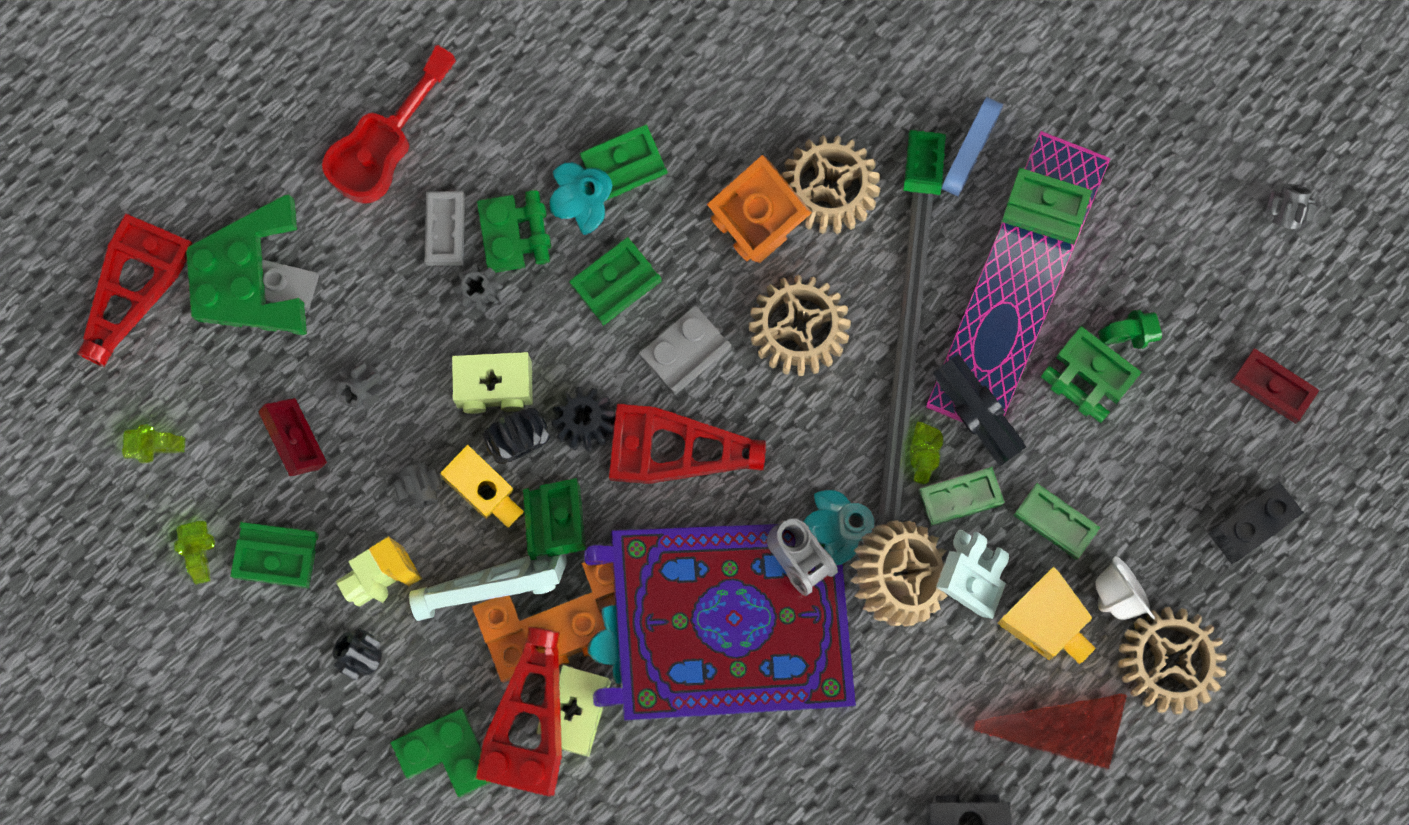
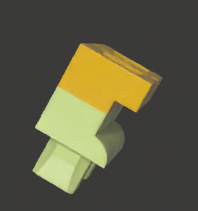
M388 536L350 560L349 564L353 571L336 580V583L348 602L353 601L356 606L360 607L373 598L383 603L388 596L387 587L398 580L407 586H411L421 580L422 577L405 548Z

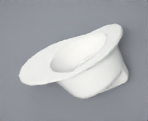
M1113 557L1112 564L1095 581L1096 590L1099 594L1098 608L1100 611L1110 612L1120 620H1126L1146 612L1155 619L1150 611L1145 591L1133 572L1119 557Z

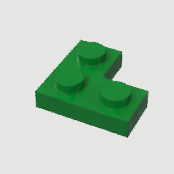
M463 708L390 742L406 779L443 762L459 798L491 783L476 779L482 749Z

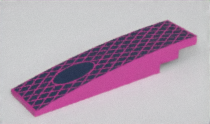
M1040 131L1025 169L1092 190L1078 233L1079 237L1111 158ZM1002 222L944 364L959 354L982 386L985 385L1005 411L1003 414L1005 416L1075 244L1066 243ZM936 381L926 408L963 422L953 408L955 407L954 403Z

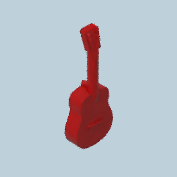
M436 45L423 69L425 74L394 115L388 118L376 113L364 115L352 133L338 140L327 150L322 163L323 172L339 193L355 202L365 204L375 202L385 195L391 185L396 164L406 155L409 149V142L401 129L435 83H440L456 62L454 54L440 45Z

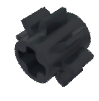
M358 628L355 635L349 632L344 633L336 641L333 648V657L337 660L334 667L340 669L342 674L353 680L358 678L359 673L364 675L372 674L379 666L382 658V652L377 648L380 645V641L375 639L374 635L361 628Z

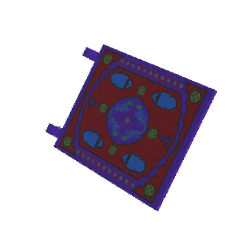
M778 524L611 531L612 546H589L584 552V561L587 565L613 563L621 688H600L593 693L594 706L622 705L623 721L856 706L843 565H837V574L833 577L826 576L812 587V592L809 595L804 596L793 586L785 570L767 545L769 532ZM783 530L782 540L784 544L794 548L796 544L794 534L789 530ZM815 567L808 571V574L815 570Z

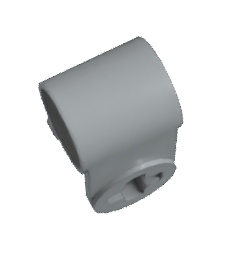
M788 519L773 527L767 537L769 550L783 567L793 586L804 596L809 595L812 592V587L826 576L833 577L837 574L838 570L834 560L819 544L803 521ZM783 530H789L794 534L796 539L794 548L784 544L782 540ZM815 567V570L808 574V571Z

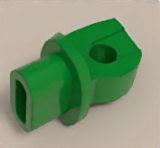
M1133 310L1126 320L1111 323L1109 326L1098 331L1100 341L1105 345L1132 340L1133 348L1144 349L1149 342H1156L1162 339V331L1157 314L1155 312L1143 314L1141 310Z

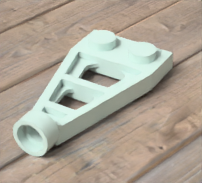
M547 554L537 556V560L533 561L527 556L428 588L424 587L410 591L409 600L415 619L420 621L434 617L436 608L533 591V594L549 592L556 587L555 584L560 582L567 564L566 554L548 557Z

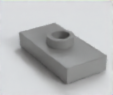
M463 191L426 192V266L463 265L465 195Z
M262 260L266 300L280 302L300 298L304 302L305 310H309L319 278L317 272Z

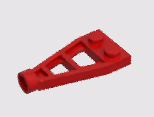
M125 214L108 244L83 337L84 341L77 354L90 362L105 367L117 345L176 281L187 262L186 250L193 243L129 214ZM129 259L137 260L154 268L153 277L142 289L135 292L120 285L123 265ZM113 295L132 302L129 311L117 324L104 319L105 309ZM96 339L103 341L102 346L95 343Z
M617 404L609 479L610 481L652 484L740 469L764 471L766 440L750 439L656 407ZM661 429L679 434L684 439L685 450L680 459L664 463H657L652 460L653 434ZM702 437L721 442L723 445L722 457L717 461H695L693 459L694 440ZM745 448H750L749 459H744L742 456Z
M528 627L525 648L484 737L476 779L544 796H553L555 794L562 758L559 651L557 648L560 632L540 627ZM538 646L545 647V653L539 652L537 650ZM531 672L542 674L545 678L544 702L541 705L524 702L521 699L526 677ZM521 712L535 714L540 720L541 742L536 749L515 745L509 740L511 726L516 716Z

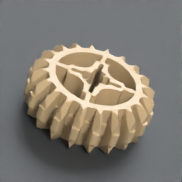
M822 135L818 146L808 139L805 143L806 151L796 147L793 153L795 159H787L785 162L787 171L781 173V176L812 212L806 219L805 227L809 230L814 226L815 222L820 223L819 231L821 234L826 233L827 225H833L834 232L838 234L841 232L842 222L851 230L855 228V218L864 222L868 215L866 210H874L876 201L873 198L878 197L880 193V188L875 185L880 180L879 172L872 171L876 164L874 159L864 160L867 154L865 148L859 149L856 152L853 151L855 146L853 139L847 142L846 146L840 145L841 137L839 135L835 136L833 143H827V138ZM828 161L840 162L845 164V166L835 167ZM813 165L817 178L809 183V187L802 190L800 179L804 172ZM824 178L832 180V183L833 181L837 182L836 190L835 188L830 189L829 185L827 188L824 187ZM858 179L861 187L860 192L855 199L847 204L844 189L851 186L853 180ZM826 201L833 208H824L814 203Z
M800 275L795 276L794 285H789L786 278H781L780 290L772 284L768 285L767 293L769 297L758 295L757 303L760 307L751 308L750 316L756 320L749 323V331L757 333L751 338V343L753 346L763 345L758 351V356L766 358L772 354L769 361L771 368H775L780 361L784 362L783 373L785 375L789 374L791 365L798 366V376L804 375L805 365H810L811 371L816 374L819 372L818 360L825 366L830 367L833 363L830 354L841 356L843 349L839 344L847 343L849 335L844 330L850 328L851 322L846 318H842L847 314L848 308L846 305L836 306L841 299V295L833 293L827 296L830 289L828 283H824L820 289L815 288L816 278L814 276L809 279L808 285L802 284ZM799 300L813 302L823 311H820L819 308L814 310L805 309L801 306ZM785 303L788 316L784 320L777 322L776 327L769 329L768 322L772 313ZM794 312L796 318L801 319L802 323L804 321L807 322L805 338L802 331H797V327L793 329ZM830 322L831 331L822 344L814 348L811 334L815 330L820 329L822 324ZM779 339L780 342L785 340L794 341L798 344L801 351L789 350L781 346L776 340Z
M898 520L877 525L872 529V533L861 537L864 545L854 549L860 559L850 564V566L857 570V576L853 577L850 581L859 584L860 587L855 597L866 599L863 610L868 612L874 611V619L886 621L890 626H913L917 622H924L930 619V613L940 610L938 601L944 600L948 596L936 587L945 564L941 557L947 551L942 548H936L939 537L928 536V528L916 527L915 522H899ZM906 570L908 571V574L905 575H893L895 572H901Z
M1170 607L1162 609L1161 618L1155 610H1152L1151 612L1155 619L1147 613L1148 623L1142 618L1134 621L1138 632L1129 629L1124 633L1126 639L1133 643V645L1122 644L1119 646V651L1130 655V658L1118 661V666L1120 668L1130 667L1132 673L1123 676L1122 681L1123 683H1128L1135 679L1138 685L1130 691V694L1135 697L1143 691L1146 692L1147 695L1142 703L1145 707L1151 706L1155 699H1158L1157 711L1159 713L1166 712L1169 703L1175 715L1183 712L1184 704L1189 711L1197 710V699L1204 704L1211 701L1207 689L1217 692L1221 688V685L1212 677L1217 678L1226 675V670L1216 666V663L1225 661L1227 655L1215 653L1214 648L1223 644V640L1221 638H1216L1212 641L1207 635L1213 632L1214 626L1208 625L1200 629L1198 626L1202 621V617L1198 614L1193 616L1188 622L1186 609L1178 610L1175 619ZM1164 629L1176 630L1187 635L1189 639L1180 645L1171 643L1166 637L1161 638L1155 631ZM1146 641L1151 645L1149 649L1155 657L1154 666L1148 674L1143 665V649ZM1185 649L1179 656L1180 661L1177 662L1180 667L1174 666L1160 672V669L1166 665L1165 660L1169 658L1165 656V653L1172 655ZM1196 649H1199L1202 659V670L1198 680L1194 676L1196 671L1191 666L1190 661L1191 655ZM1165 676H1170L1179 683L1183 682L1189 690L1186 692H1171L1162 689L1155 683Z

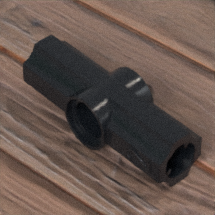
M959 354L932 373L942 390L954 403L955 407L953 408L965 426L973 435L976 434L999 466L1026 448L1022 438L1003 415L1005 411L985 385L982 386Z

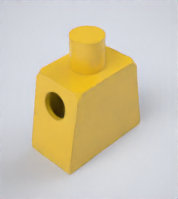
M468 445L440 473L442 479L485 519L493 513L509 528L524 513L508 497L513 492V488ZM484 485H489L496 494L493 498L485 500L478 493V490Z
M1054 566L998 621L1002 628L1048 660L1052 659L1063 648L1080 665L1096 649L1079 632L1092 619L1091 615Z

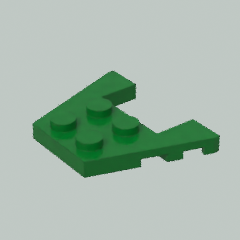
M290 194L272 201L187 248L191 317L204 323L235 327H258L262 330L274 332L276 330L289 331L298 335L307 334L304 302L300 298L266 304L265 285L263 282L261 237L297 230L295 200Z

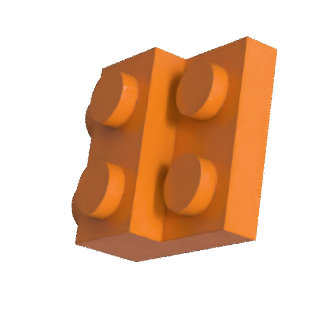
M763 155L707 204L714 213L710 217L713 223L724 234L729 231L737 241L733 244V247L738 254L747 262L751 259L758 263H761L787 240L786 235L812 213L767 157Z

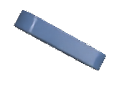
M988 97L985 98L947 174L942 190L959 197L977 161V156L982 151L1004 104Z

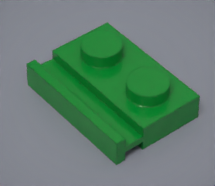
M647 124L579 153L585 169L598 168L610 177L612 190L607 200L668 174Z
M1019 167L1002 222L1074 245L1092 190Z
M628 237L569 281L573 290L590 311L595 314L603 326L662 282L661 276L655 272L651 264Z
M577 478L540 485V489L537 490L523 489L527 553L531 561L537 560V556L547 554L548 557L586 550L581 489Z
M240 522L239 528H241L236 543L231 578L309 589L316 554V540L319 537L317 532Z

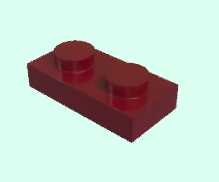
M1255 348L1249 353L1231 380L1233 384L1295 424L1301 420L1320 391Z
M296 398L267 403L261 407L258 413L290 477L317 471L327 463Z

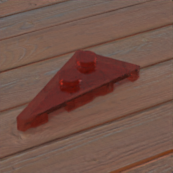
M1115 694L1108 697L978 720L974 722L972 731L1108 770L1127 695Z

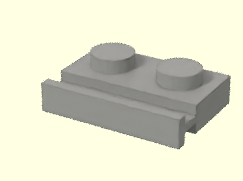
M695 305L639 353V356L660 380L666 384L671 392L676 395L731 348V344L728 340L724 339L718 329Z

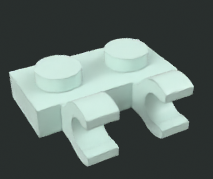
M959 529L953 541L957 552L949 551L936 587L976 614L993 619L1006 584L999 578L1008 563L1009 554L997 547L993 556L994 551L986 547L987 538L978 532H974L973 536Z

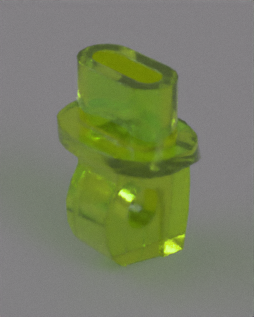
M919 421L916 424L911 439L910 462L911 466L915 468L914 481L919 484H926L929 482L932 471L937 469L940 464L939 453L943 446L944 438L939 429Z
M140 424L137 429H126L124 431L122 454L125 459H137L140 463H150L154 461V453L185 452L186 438L173 435L172 433L156 432L150 425Z
M195 521L178 526L176 528L178 540L174 542V550L184 556L188 574L191 575L195 584L211 581L206 550L214 549L215 538L208 534L207 522Z

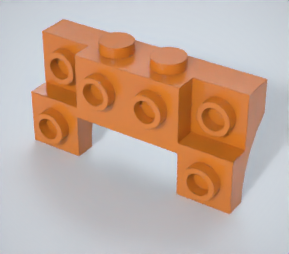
M581 563L592 589L591 593L521 621L511 595L492 598L472 606L501 682L504 683L511 679L525 648L529 626L560 632L557 645L559 668L569 664L568 657L583 652L584 657L590 656L588 653L589 642L599 631L606 629L602 618V608L616 605L613 563L601 565ZM538 646L537 650L545 653V647Z

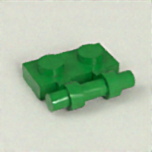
M527 191L525 193L526 205L521 208H516L514 195L477 201L487 269L491 268L497 273L526 268L523 254L534 252L536 264H547L550 262L548 249L552 247L550 235L546 234L544 218L547 214L545 204L541 203L539 191ZM529 221L531 236L527 239H521L519 223Z
M1081 326L1056 357V359L1067 366L1065 371L1060 374L1049 365L1041 375V378L1052 386L1050 390L1058 396L1063 394L1079 407L1077 411L1085 417L1090 415L1099 423H1102L1110 411L1098 403L1105 395L1117 404L1142 372ZM1076 375H1079L1094 387L1090 395L1071 382Z

